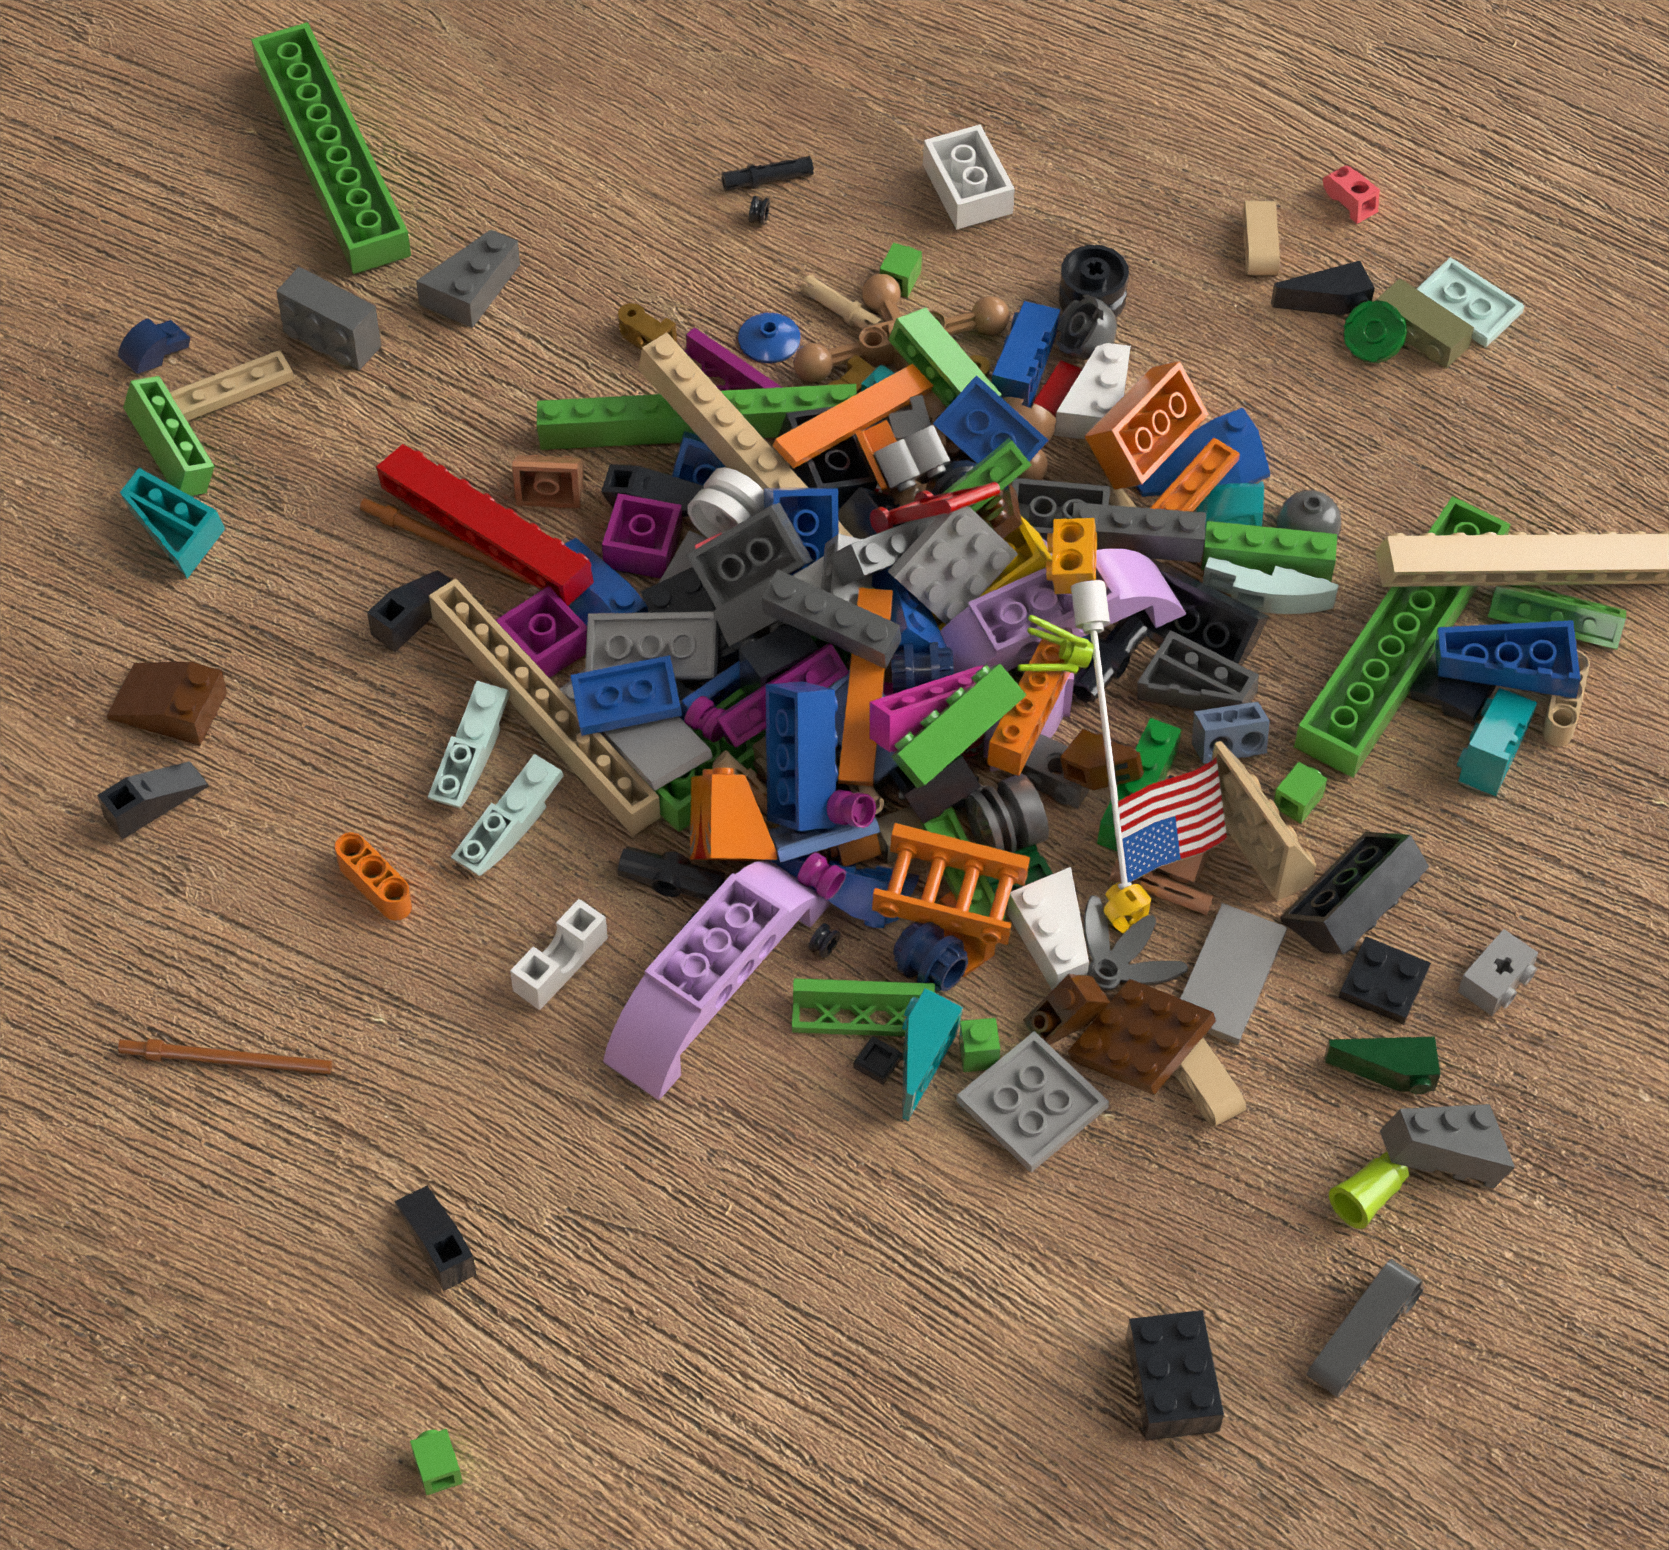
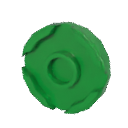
M1379 300L1361 303L1351 311L1344 325V341L1346 346L1355 357L1369 363L1384 362L1395 356L1404 345L1407 334L1405 319L1399 310L1387 301Z

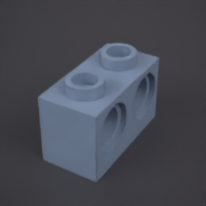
M1259 702L1194 711L1192 745L1202 763L1212 761L1214 744L1219 741L1236 758L1266 754L1270 720Z

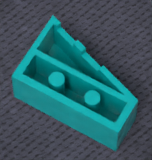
M141 468L137 469L120 491L129 511L187 579L225 530L215 509Z
M1500 687L1494 699L1487 698L1481 712L1483 719L1480 724L1476 722L1469 738L1468 749L1464 748L1459 757L1457 767L1462 768L1459 782L1497 796L1532 721L1537 702Z

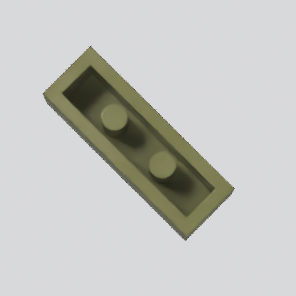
M1401 278L1377 298L1376 301H1387L1396 307L1405 319L1407 329L1405 343L1412 345L1427 355L1429 359L1439 363L1446 369L1469 348L1474 327Z

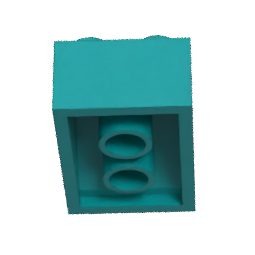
M924 988L919 999L913 996L904 1013L906 1019L902 1026V1029L906 1031L903 1051L902 1118L907 1121L910 1120L955 1040L963 1007Z

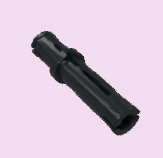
M806 156L759 166L749 164L747 168L722 172L721 180L725 192L743 187L755 189L765 183L811 176L814 174V167L811 157Z

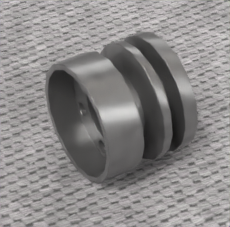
M1015 775L1000 781L997 792L994 788L987 786L981 790V793L974 791L965 799L968 821L972 833L980 845L1014 853L1017 843L1021 847L1027 848L1048 839L1049 827L1044 806L1035 787L1026 775Z

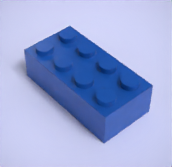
M803 681L766 684L767 821L797 831L836 827V824L830 821L827 815V803L830 796L836 791V782L838 780V768L835 764V748L838 745V735L835 730V714L838 709V702L835 696V689Z

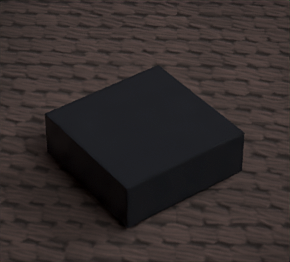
M872 1036L855 1059L853 1068L884 1085L902 1060L903 1053Z

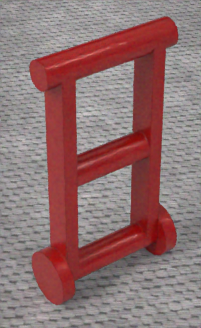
M992 482L935 496L930 491L924 490L916 494L914 502L890 511L884 507L872 510L870 514L871 525L877 533H881L893 528L895 524L949 514L1000 494V486L997 482Z

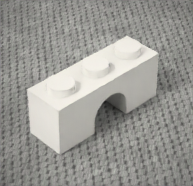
M580 899L556 922L557 931L550 945L543 952L533 946L510 970L513 992L539 1010L608 938L606 917Z

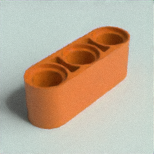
M354 832L341 835L335 842V852L340 871L386 918L394 921L406 918L412 910L409 885L406 880L361 835ZM350 853H357L353 856H347ZM371 875H379L375 878H368ZM393 897H401L397 900H389Z

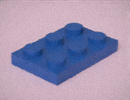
M977 375L933 423L977 464L1008 438L1013 441L1029 462L1049 441Z
M670 655L571 675L582 736L682 716Z

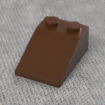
M194 662L134 663L107 714V718L201 746L227 694L222 670Z

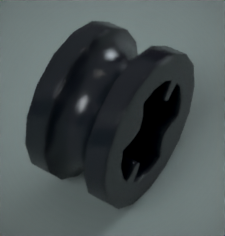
M753 196L749 210V223L759 221L760 225L766 224L770 209V198L760 200L759 196Z
M823 923L813 934L808 949L812 952L819 951V956L825 959L837 946L841 933L837 930L830 931V926Z

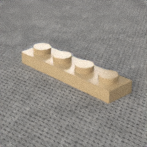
M279 350L174 390L170 394L188 421L294 380V376L283 353Z

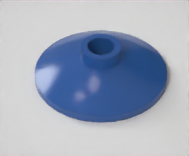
M761 313L749 318L743 323L738 334L739 346L743 353L752 360L761 363H778L790 358L798 350L801 340L800 330L795 322L778 313Z

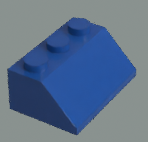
M764 488V509L773 504H781L813 560L811 563L790 574L791 576L824 556L825 544L839 534L838 488Z

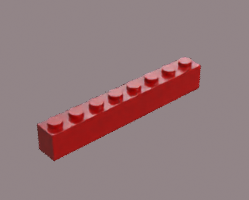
M402 444L376 466L382 489L538 589L543 590L549 586L567 606L594 583L591 562L584 554L572 551L560 539L550 537L542 532L535 523H528L520 518L511 508H504L496 503L489 494H482L474 489L465 479H458L450 474L443 465H436L419 450L414 451L405 444Z

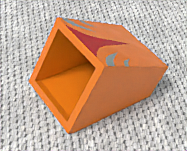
M734 768L705 769L702 776L691 777L690 860H777L776 848L745 775H734Z

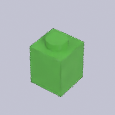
M893 242L880 267L879 274H887L899 283L901 296L908 298L921 273L922 251Z
M1298 762L1276 788L1274 803L1280 812L1302 824L1323 798L1327 778L1322 776L1317 769Z
M996 1018L960 1021L959 1047L963 1072L984 1071L999 1060L1000 1043Z
M447 1429L441 1431L428 1430L418 1435L417 1439L410 1441L426 1496L463 1484L460 1468Z

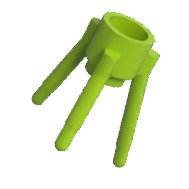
M1034 615L1028 616L1030 622L1058 635L1055 636L1032 627L1027 629V632L1031 635L1060 645L1059 658L1064 659L1065 663L1019 664V671H1067L1077 674L1079 667L1084 669L1088 667L1094 649L1092 642L1075 636Z

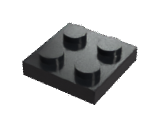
M1366 936L1341 988L1339 998L1404 1025L1431 963Z

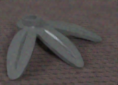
M1092 895L1088 899L1084 915L1085 940L1093 959L1088 966L1087 975L1094 978L1101 990H1113L1120 982L1126 983L1129 979L1145 985L1164 983L1188 971L1187 964L1182 961H1149L1129 965L1143 950L1152 935L1156 924V918L1153 915L1145 916L1132 925L1120 937L1112 951H1110L1109 929L1104 907L1100 898Z

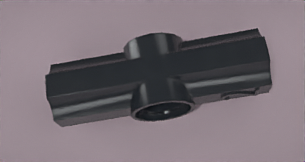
M1133 615L1121 619L1106 639L1100 638L1098 640L1104 689L1113 678L1117 680L1122 676L1130 662L1132 653L1147 636L1148 629L1139 618ZM1093 655L1088 667L1082 668L1074 678L1073 692L1079 700L1085 703L1095 702L1098 698Z
M627 846L622 851L617 869L618 876L649 884L656 892L667 897H677L681 893L708 901L725 882V873L691 864L687 857L672 851L659 855Z

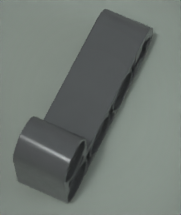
M1390 1259L1312 1363L1307 1376L1339 1398L1400 1315L1408 1313L1417 1302L1424 1290L1423 1280L1395 1260Z

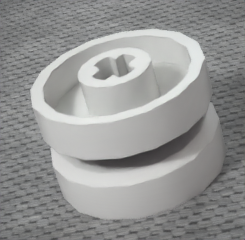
M726 467L717 468L705 482L704 489H701L688 504V515L692 523L707 538L720 532L723 534L764 510V491L751 478L737 470Z

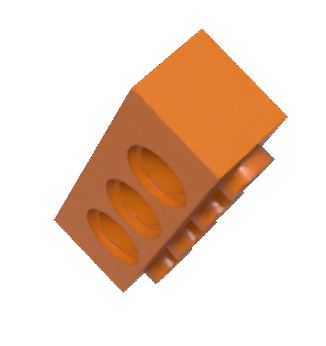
M1041 639L1029 664L1065 663L1064 659L1059 658L1061 646ZM1024 672L1018 685L1027 696L1001 718L989 741L988 765L1020 776L1070 672Z

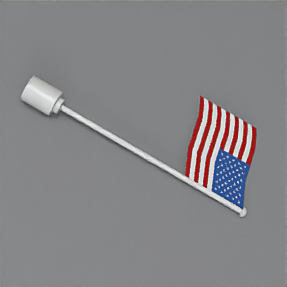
M1084 581L1072 585L1071 593L1076 628L1083 629L1084 634H1091V642L1094 646L1093 659L1121 884H1118V886L1122 890L1132 885L1130 882L1161 866L1202 854L1218 846L1227 839L1217 757L1192 772L1150 784L1118 801L1097 633L1104 631V626L1110 624L1106 588L1103 581Z

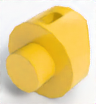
M1118 882L1109 888L1105 894L1109 901L1104 908V913L1111 924L1124 934L1132 925L1149 915L1152 898L1139 884H1133L1121 890L1118 886L1121 882ZM1124 916H1129L1131 918L1129 923Z

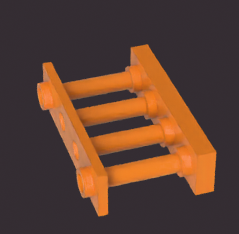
M895 823L891 834L890 852L897 853L898 856L887 891L878 888L874 889L872 911H876L888 918L899 917L923 924L932 922L939 925L942 929L977 937L989 944L1001 943L1008 945L1012 923L1002 920L1012 885H1025L1030 857ZM913 858L932 863L921 900L901 895L909 864ZM948 866L965 871L955 908L935 903L944 869ZM981 875L999 880L989 917L968 912L978 877Z

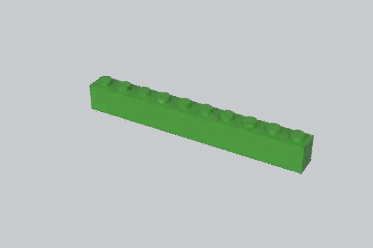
M856 384L721 391L763 438L778 437L786 413L836 406L857 394ZM661 394L537 401V431L541 450L680 443L684 431L697 435Z

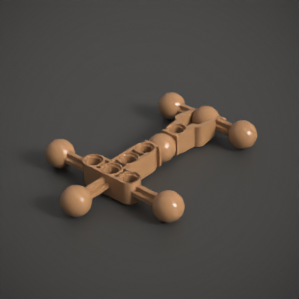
M875 274L866 280L861 291L864 304L870 310L880 312L884 322L864 328L859 334L858 342L832 349H827L818 343H808L800 347L795 355L793 364L795 372L801 379L808 382H820L828 377L832 367L847 363L854 355L859 356L874 368L881 364L884 366L894 363L898 372L909 366L908 362L889 341L896 319L902 317L897 307L901 291L899 283L893 277L887 274ZM985 296L977 300L971 312L945 318L939 311H929L949 335L977 329L978 332L986 335H996L1004 331L1010 319L1008 305L1002 299L995 296ZM931 390L930 393L923 396L932 426L937 418L946 410V406ZM934 425L948 456L956 457L959 455L961 459H969L971 462L976 463ZM1040 449L1031 459L1030 463L1032 465L1017 478L1043 479L1047 473L1048 461L1045 453ZM915 480L917 485L900 493L896 488L890 491L888 495L895 499V505L899 503L903 506L914 502L916 494L924 491L928 483L921 484Z

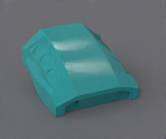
M1260 481L1258 484L1230 483L1216 485L1196 508V512L1206 513L1205 529L1207 521L1262 526L1264 482Z

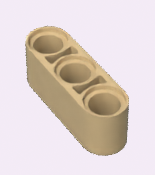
M1244 201L1243 236L1246 275L1278 276L1280 251L1276 202Z
M1578 650L1581 681L1576 699L1550 694L1542 731L1545 741L1553 746H1565L1571 741L1579 719L1590 661L1583 652Z
M1202 1038L1174 1071V1074L1205 1120L1212 1127H1216L1245 1112L1246 1103L1234 1081L1205 1039Z

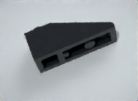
M1356 261L1274 283L1271 305L1273 308L1345 315L1351 313L1361 303L1372 301L1375 287L1361 261Z

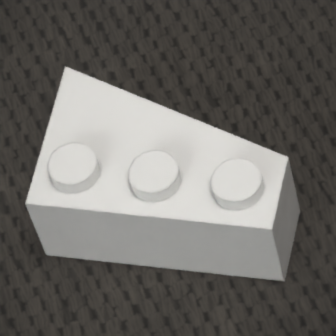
M1105 343L1095 348L1057 410L1055 436L1085 439L1084 436L1124 396L1131 346Z
M1071 867L1011 891L1008 899L1007 914L1051 989L1053 990L1068 974L1087 975L1089 959Z

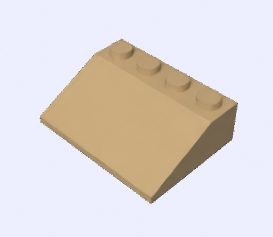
M1221 741L1214 744L1212 760L1217 757L1226 830L1276 901L1312 885L1316 863L1311 853L1304 851L1298 842L1294 829L1290 825L1286 826L1279 816V810L1274 801L1268 800L1261 791V785L1254 774H1249L1244 765Z

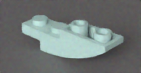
M1212 557L1208 558L1203 577V584L1215 590L1231 594V598L1255 610L1275 614H1304L1333 609L1339 586L1326 579L1298 573L1293 569L1275 566L1271 576L1256 569H1248L1232 564L1227 560H1218Z
M476 681L455 737L451 736L428 795L429 800L459 809L464 805L486 765L500 732L499 722L510 696L507 689Z
M534 754L496 805L491 802L451 858L478 876L489 870L515 846L546 809L544 802L564 776L562 771Z

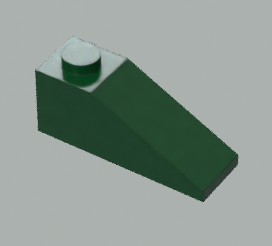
M1435 1036L1329 1039L1324 1055L1325 1063L1399 1092L1426 1094L1430 1091H1435L1441 1075Z

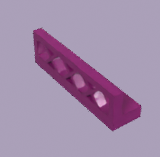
M695 327L686 334V349L684 352L701 364V370L707 377H720L725 381V385L716 386L720 391L783 388Z
M828 643L767 684L803 681L829 687L847 675L849 671L833 645ZM766 684L715 717L724 731L722 736L733 747H738L766 728Z

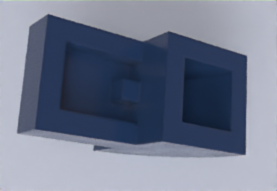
M147 318L136 324L126 334L119 347L118 357L138 374L162 366L165 355L189 348L191 337L172 320L156 325Z

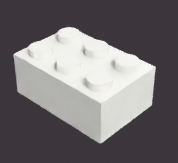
M981 125L924 140L923 166L956 230L1013 214L1015 188Z

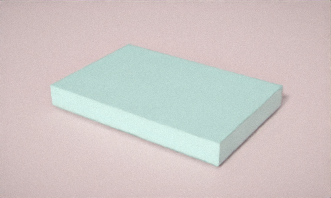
M1451 257L1417 288V290L1473 326L1472 339L1485 348L1523 313L1525 306Z

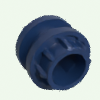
M930 642V652L914 653L913 643L904 644V650L895 651L891 659L893 694L953 675V650L949 647L939 648L938 642Z
M915 922L909 925L901 933L893 949L894 961L897 962V969L907 978L917 976V983H935L936 991H948L954 987L965 973L968 965L964 943L954 935L944 938V929L932 922L925 924Z

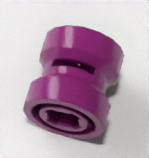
M701 696L689 707L684 722L694 730L700 729L703 736L709 741L716 742L723 737L724 731L715 717L726 710L723 708L717 709L714 707L712 700L706 696Z
M838 790L830 796L827 803V815L834 824H849L853 827L865 828L872 823L876 813L875 801L869 794Z
M815 852L804 862L797 879L798 882L806 887H814L817 889L818 895L829 900L841 888L846 877V871L837 865H829L824 856Z

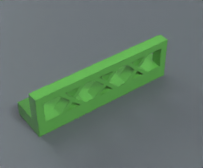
M1008 438L942 494L992 482H997L1001 491L1032 464L1013 441ZM993 497L970 505L969 507L974 512H976Z
M1496 585L1488 617L1509 623L1573 620L1576 640L1617 650L1626 621V610L1528 585Z
M953 808L944 810L939 817L931 819L925 824L920 820L925 831L968 841ZM948 866L945 867L943 875L957 901L965 871ZM985 875L978 877L968 912L989 917L995 895Z
M794 978L792 1032L905 1037L906 1031L902 1029L906 1017L904 1013L913 996L919 999L924 988L935 993V983ZM800 1008H815L822 1015L815 1022L799 1021ZM841 1009L851 1010L857 1018L851 1023H840L834 1015ZM876 1011H886L892 1019L885 1025L875 1024L869 1016Z

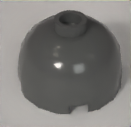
M1086 294L1083 295L1085 299H1082L1080 302L1073 300L1064 310L1057 325V331L1061 332V341L1056 339L1057 346L1062 352L1082 360H1089L1097 346L1105 343L1113 344L1117 332L1116 317L1110 307L1103 301Z
M1303 490L1294 493L1283 502L1277 516L1276 528L1337 534L1338 540L1341 531V513L1334 500L1325 493L1316 490Z

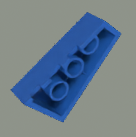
M1024 301L1020 312L1014 313L1011 333L1005 338L1003 351L992 374L991 383L1002 394L1001 398L1023 399V406L1032 407L1058 333L1057 325L1060 320V309Z
M889 569L872 576V586L874 589L893 590L890 621L899 624L901 629V642L896 651L904 650V644L913 643L914 653L930 652V642H938L939 648L947 647L932 612L888 572Z
M1573 620L1437 628L1435 656L1438 676L1576 699L1581 677Z

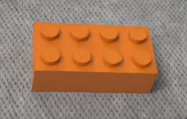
M1178 361L1152 367L1084 437L1114 490L1142 485L1209 414L1182 364Z

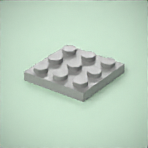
M967 506L949 514L938 515L888 572L947 625L955 616L969 606L968 602L981 596L1018 553L978 514Z
M1035 1031L958 1093L956 1100L1030 1173L1102 1114L1109 1105V1101Z

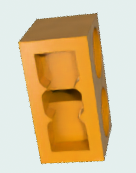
M1054 519L1053 533L1047 534L1048 553H1052V560L1046 561L1047 581H1053L1055 594H1072V585L1096 580L1097 533L1095 519Z

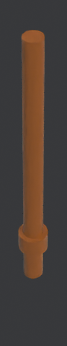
M364 498L360 504V510L380 518V522L392 528L398 526L530 585L529 582L470 544L401 514V510L393 506L387 505L385 507L367 498Z
M120 1039L118 1045V1053L146 1056V1060L154 1061L170 1058L331 1075L333 1065L331 1060L164 1044V1040L148 1039L147 1042Z

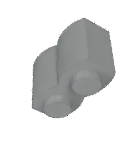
M934 425L874 452V457L889 489L897 488L899 493L917 485L915 479L927 474L930 479L945 472L946 468L944 465L950 462Z

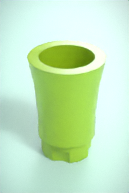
M1385 1152L1379 1158L1372 1159L1353 1176L1331 1188L1329 1191V1201L1334 1211L1344 1222L1356 1229H1364L1378 1210L1401 1189L1402 1184L1409 1176L1408 1168L1392 1163L1388 1152Z

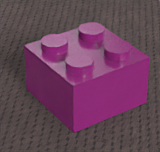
M618 493L602 543L603 561L613 570L662 578L674 558L683 529L682 505Z
M549 586L495 620L548 678L586 654L587 626Z

